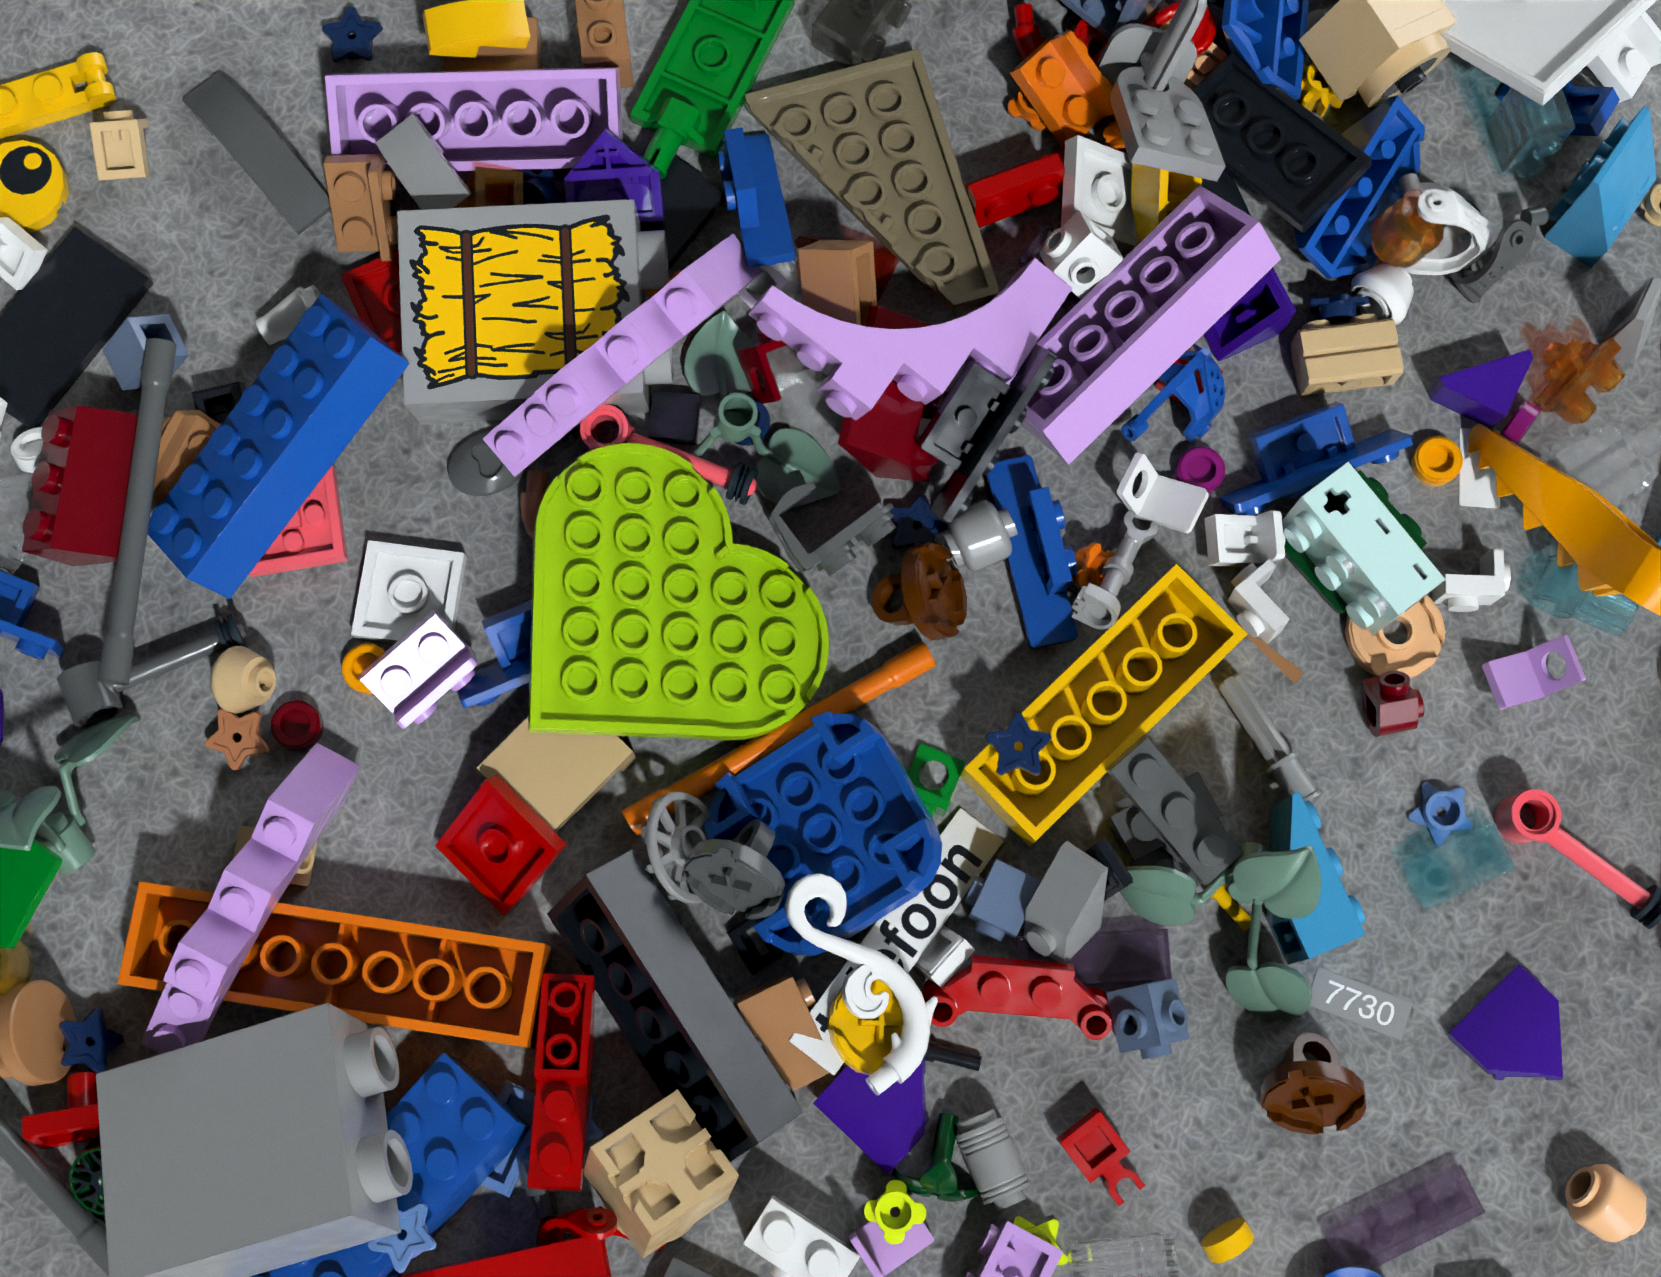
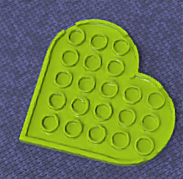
M639 443L612 444L589 451L578 457L577 461L567 467L552 481L544 494L534 525L528 732L708 740H744L770 733L789 722L806 706L816 693L823 679L829 655V634L822 606L812 588L806 587L800 578L788 568L790 566L788 563L762 549L733 543L730 518L720 494L715 487H710L704 478L693 469L694 465L686 459L663 448Z

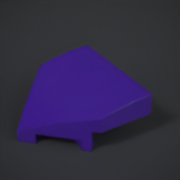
M607 129L602 132L564 178L566 203L634 199L640 222L664 221L660 171Z
M1518 964L1449 1032V1039L1487 1074H1495V1080H1504L1505 1077H1545L1546 1080H1563L1559 1000Z
M923 1057L921 1064L902 1084L896 1081L879 1096L870 1089L866 1082V1078L870 1075L855 1072L849 1066H846L813 1102L820 1111L887 1174L900 1163L925 1135V1125L929 1121V1115L926 1111L924 1074L926 1073L925 1057Z

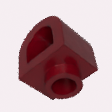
M1389 671L1381 676L1362 679L1363 709L1367 725L1373 736L1379 737L1417 728L1418 718L1424 716V703L1419 690L1411 688L1409 675L1401 671Z

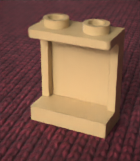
M527 717L477 769L486 779L497 774L557 834L619 770L624 772L637 758L634 752L618 736L528 732Z

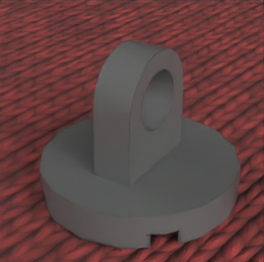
M757 818L749 822L733 841L709 839L699 842L691 850L684 864V871L686 870L689 873L686 880L691 890L703 902L725 914L733 915L736 909L741 912H747L745 918L751 920L771 916L778 909L785 893V881L780 871L766 858L773 845L775 831Z

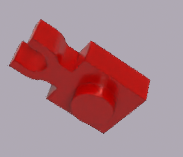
M1097 1107L1056 1138L1090 1184L1101 1175L1104 1176V1187L1118 1206L1124 1203V1200L1116 1191V1185L1119 1180L1130 1178L1139 1190L1145 1186L1130 1167L1121 1165L1119 1162L1131 1151Z

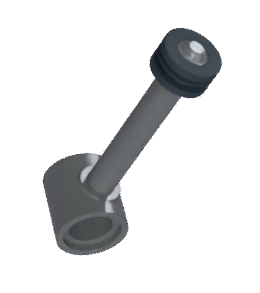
M233 613L227 615L228 621L223 617V623L217 619L213 621L216 631L132 665L129 685H113L98 682L100 660L85 662L65 670L58 675L57 682L74 725L77 727L89 726L95 722L112 718L123 710V705L119 697L120 692L220 650H226L233 646L248 648L245 639L247 635L245 627L238 623Z

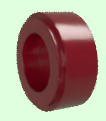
M294 700L284 703L275 711L271 720V732L274 739L291 751L299 752L312 748L323 734L324 723L321 714L316 708L304 701Z

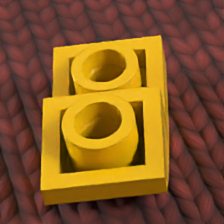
M465 0L426 9L423 13L429 55L476 58L480 46L526 49L530 39L524 0Z

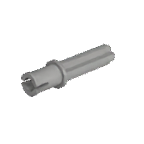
M1237 673L1221 682L1219 685L1220 693L1269 765V768L1265 770L1266 774L1274 775L1287 797L1300 791L1304 801L1309 800L1312 802L1323 794L1322 791L1318 789L1298 759L1301 755L1300 751H1291L1242 675Z

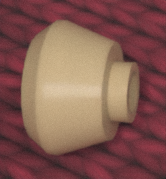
M233 646L226 649L217 658L210 673L212 695L219 706L230 713H242L264 704L269 700L276 687V675L271 663L266 658L244 646Z

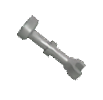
M1131 510L1125 514L1118 528V536L1121 543L1115 555L1109 557L1102 569L1104 578L1100 586L1098 587L1090 582L1087 587L1083 585L1072 606V609L1075 610L1072 618L1095 629L1105 630L1115 624L1121 610L1120 602L1116 598L1120 588L1126 585L1133 575L1134 568L1132 563L1139 549L1149 547L1159 529L1158 524L1155 522L1151 523L1148 530L1136 528L1132 522L1135 512Z

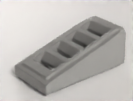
M1654 276L1652 279L1647 280L1616 310L1600 344L1601 350L1628 363H1634L1638 359L1652 329L1661 294V279Z

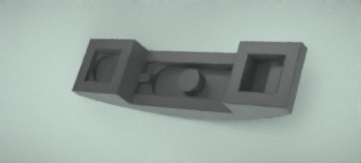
M220 72L216 73L182 99L184 104L210 134L217 138L263 191L270 203L298 235L331 210L328 195L264 118Z

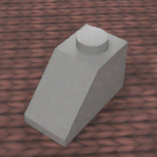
M1068 841L1060 847L1029 902L1025 914L1024 939L1028 941L1037 953L1043 956H1050L1058 963H1067L1101 928L1108 874L1106 866Z

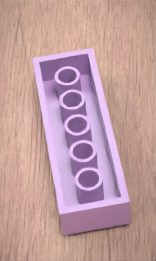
M619 67L342 73L325 75L332 156L382 154L376 142L412 113H415L445 152L443 156L455 171L573 168L605 129L623 141ZM385 159L386 170L393 171Z
M1199 185L1110 274L1105 276L1036 343L1057 355V358L1052 365L1054 366V373L1050 381L1041 391H1035L1026 405L1027 414L1021 426L1069 465L1281 260L1261 223ZM1013 378L1007 381L1006 384L1009 385Z

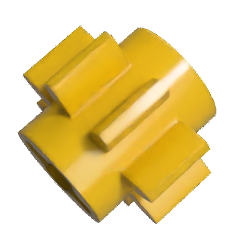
M1312 61L1309 67L1303 64L1301 96L1298 99L1300 104L1310 111H1317L1319 117L1324 116L1329 104L1339 109L1344 101L1340 102L1314 62Z

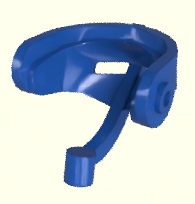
M1193 344L1179 358L1190 362L1188 364L1173 363L1158 378L1165 387L1140 414L1134 415L1121 427L1122 435L1129 441H1135L1148 429L1147 421L1173 394L1188 408L1192 419L1183 431L1186 439L1190 443L1197 437L1201 439L1212 427L1211 423L1221 411L1225 398L1224 379L1218 364L1211 357L1212 352L1205 346L1201 348ZM1196 369L1199 370L1202 380L1203 392L1201 394L1199 393L1194 375Z

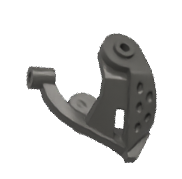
M1466 200V201H1467L1468 203H1470L1476 210H1478V211L1480 212V210H1479L1478 208H1476V206H1475L1474 203H1472V202L1469 201V200ZM1536 206L1524 209L1521 212L1520 220L1507 222L1498 235L1494 251L1490 250L1476 262L1479 270L1472 271L1471 266L1458 272L1448 274L1455 281L1456 286L1467 301L1471 303L1480 302L1481 297L1494 283L1526 258V253L1535 238L1537 226L1546 224L1548 221L1546 207ZM1442 224L1441 230L1446 227V224ZM1467 232L1461 235L1460 238L1463 242L1470 239L1471 235Z

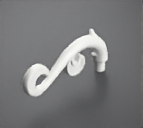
M821 873L806 875L796 881L787 894L785 903L786 917L790 925L807 941L859 965L845 977L841 988L843 1002L848 1011L860 1019H874L886 1010L889 994L885 991L872 994L870 990L871 983L876 979L885 983L899 1002L903 1020L901 1036L899 1037L897 1033L891 1035L892 1050L882 1059L884 1065L866 1078L870 1089L879 1096L896 1081L902 1084L921 1064L928 1048L932 1016L938 999L933 996L925 1002L922 992L912 977L898 963L881 952L812 927L804 913L805 905L809 900L815 897L825 900L830 911L826 924L828 927H837L845 916L847 899L842 885L833 877Z

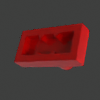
M79 1072L67 1076V1109L22 1117V1137L42 1150L88 1142L100 1134L96 1073Z

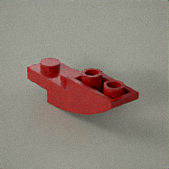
M547 973L542 975L534 1068L536 1088L527 1182L529 1189L582 1191L585 1145L588 1142L592 1087L595 1009L594 975Z

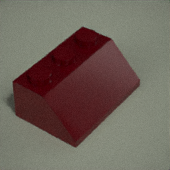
M870 306L865 326L885 329H909L931 326V324L880 306ZM892 379L872 410L858 420H854L852 417L843 418L838 444L875 477L928 482L931 468L937 463L938 458L920 448L916 443L949 393L950 384L942 395L925 405L921 401H914L906 397L898 389L897 382Z
M78 405L49 410L48 417L41 430L43 445L39 464L32 476L34 490L30 511L23 522L24 541L22 552L70 566L117 562L138 414Z

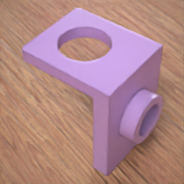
M1567 634L1527 651L1482 664V669L1499 710L1544 698L1586 680ZM1551 651L1559 653L1565 660L1566 672L1561 679L1554 678L1547 670L1546 658Z
M898 1207L891 1208V1216L898 1217L900 1209ZM869 1221L850 1234L849 1240L873 1277H884L933 1243L934 1237L923 1222L921 1224H914L905 1232V1238L901 1243L890 1244L885 1241L884 1231L878 1224Z

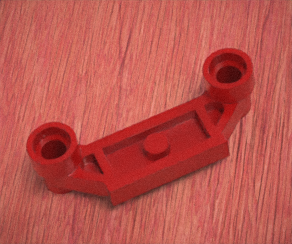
M971 955V964L951 977L942 988L928 979L921 989L925 1002L934 996L937 997L938 1003L948 1004L945 1007L936 1006L931 1023L938 1027L951 1025L957 1016L966 1011L1070 1019L1082 1030L1087 1038L1092 1040L1105 1038L1112 1028V1016L1107 994L1098 988H1087L1075 977L1074 965L1069 963ZM1092 1016H1100L1096 1020H1089Z

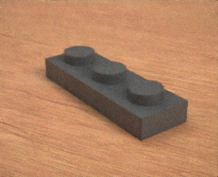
M1142 736L1105 769L1201 884L1207 886L1244 853L1148 737Z

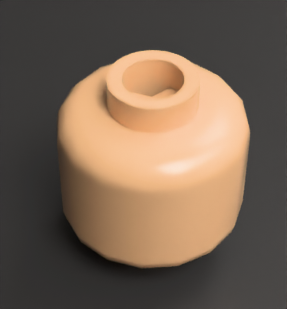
M1594 1164L1590 1167H1583L1577 1170L1569 1179L1565 1188L1566 1206L1569 1216L1577 1224L1603 1241L1619 1242L1630 1235L1638 1233L1644 1226L1647 1198L1643 1188L1610 1165Z

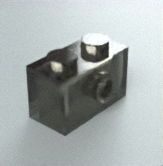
M830 0L812 24V47L846 68L877 60L886 45L884 37L892 26L899 29L903 25L911 11L912 4L908 2L909 0Z

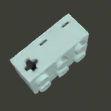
M1349 462L1304 494L1282 520V525L1285 528L1284 535L1289 544L1296 551L1306 553L1316 566L1315 573L1320 582L1327 589L1337 591L1347 604L1346 611L1351 620L1359 628L1364 630L1367 628L1372 636L1446 580Z

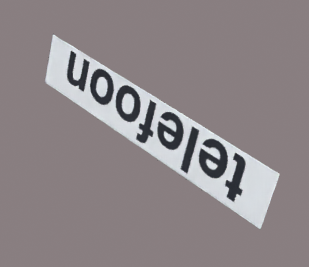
M962 808L958 810L940 835L942 841L941 864L933 881L916 897L879 919L860 943L886 955L898 963L907 973L910 972L970 889L976 875H980L1003 843L1000 837ZM849 960L810 1011L823 1041L798 1033H794L789 1042L833 1076L844 1061L831 1044L827 1020L831 1002L842 987L845 977L859 966Z

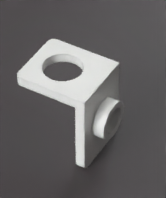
M1136 452L1117 488V495L1129 511L1135 512V518L1151 523L1155 522L1160 526L1183 533H1190L1209 497V493L1205 488L1158 475L1145 454ZM1141 471V485L1137 493L1133 495V483Z

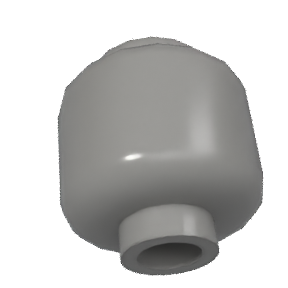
M980 500L969 505L960 517H954L952 522L947 525V530L942 531L943 538L957 567L965 565L967 569L973 572L980 571L1008 558L1012 553L1010 538L1018 534L1007 508L997 511L995 506L988 500Z

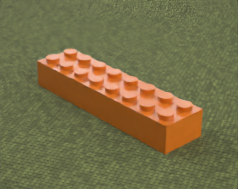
M139 881L117 984L163 991L167 983L163 979L180 940L206 911L214 893ZM277 903L241 965L223 1001L294 1012L329 1003L365 1023L535 1049L543 973L548 974L552 947L545 943Z

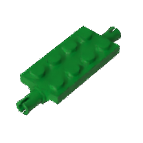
M795 0L689 1L630 113L632 123L655 132L642 157L660 171L661 179L665 178L680 145L716 159L717 151H720L725 140L724 130L732 128L745 103L744 94L750 93L795 5Z

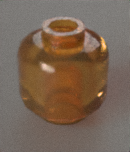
M1405 196L1396 200L1378 215L1372 224V247L1376 255L1383 262L1396 267H1411L1434 251L1443 240V224L1431 223L1419 216L1416 207L1419 197Z

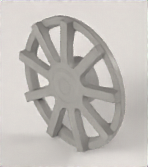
M670 792L651 803L653 807L650 810L647 825L642 827L641 835L646 837L647 851L651 862L647 865L649 873L656 874L658 880L668 892L667 897L669 899L694 905L703 901L691 890L687 880L689 893L680 888L683 872L685 879L689 875L688 871H684V864L691 850L699 842L706 841L705 835L700 828L705 821L709 822L710 811L700 800L688 793ZM672 801H674L675 824L666 808ZM687 802L699 810L688 826H686L685 805ZM659 819L668 835L657 830ZM657 842L667 847V853L661 857ZM672 861L673 869L670 878L664 866Z

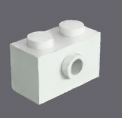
M773 1195L743 1242L745 1246L773 1264L769 1273L774 1277H848L860 1258L855 1249Z

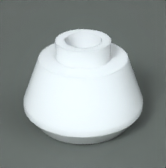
M1380 264L1357 274L1352 279L1350 296L1369 297V304L1356 306L1357 311L1361 315L1376 314L1378 320L1393 318L1395 325L1404 320L1414 294L1411 276L1405 269L1398 265Z

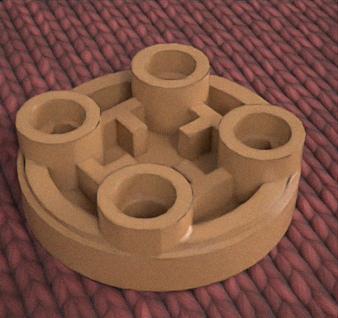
M46 980L20 983L11 988L5 995H0V1076L3 1079L15 1078L29 1086L44 1085L59 1081L72 1067V1065L63 1066L61 1064L65 1051L63 1047L64 1035L59 1028V1023L61 1021H77L76 1015L66 994L54 983Z

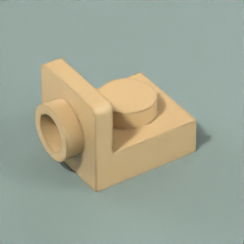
M132 110L103 112L104 122L89 123L98 181L150 176L143 128H149L148 118L134 119Z

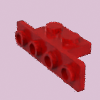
M1065 148L964 184L978 227H984L1061 199L1065 173Z

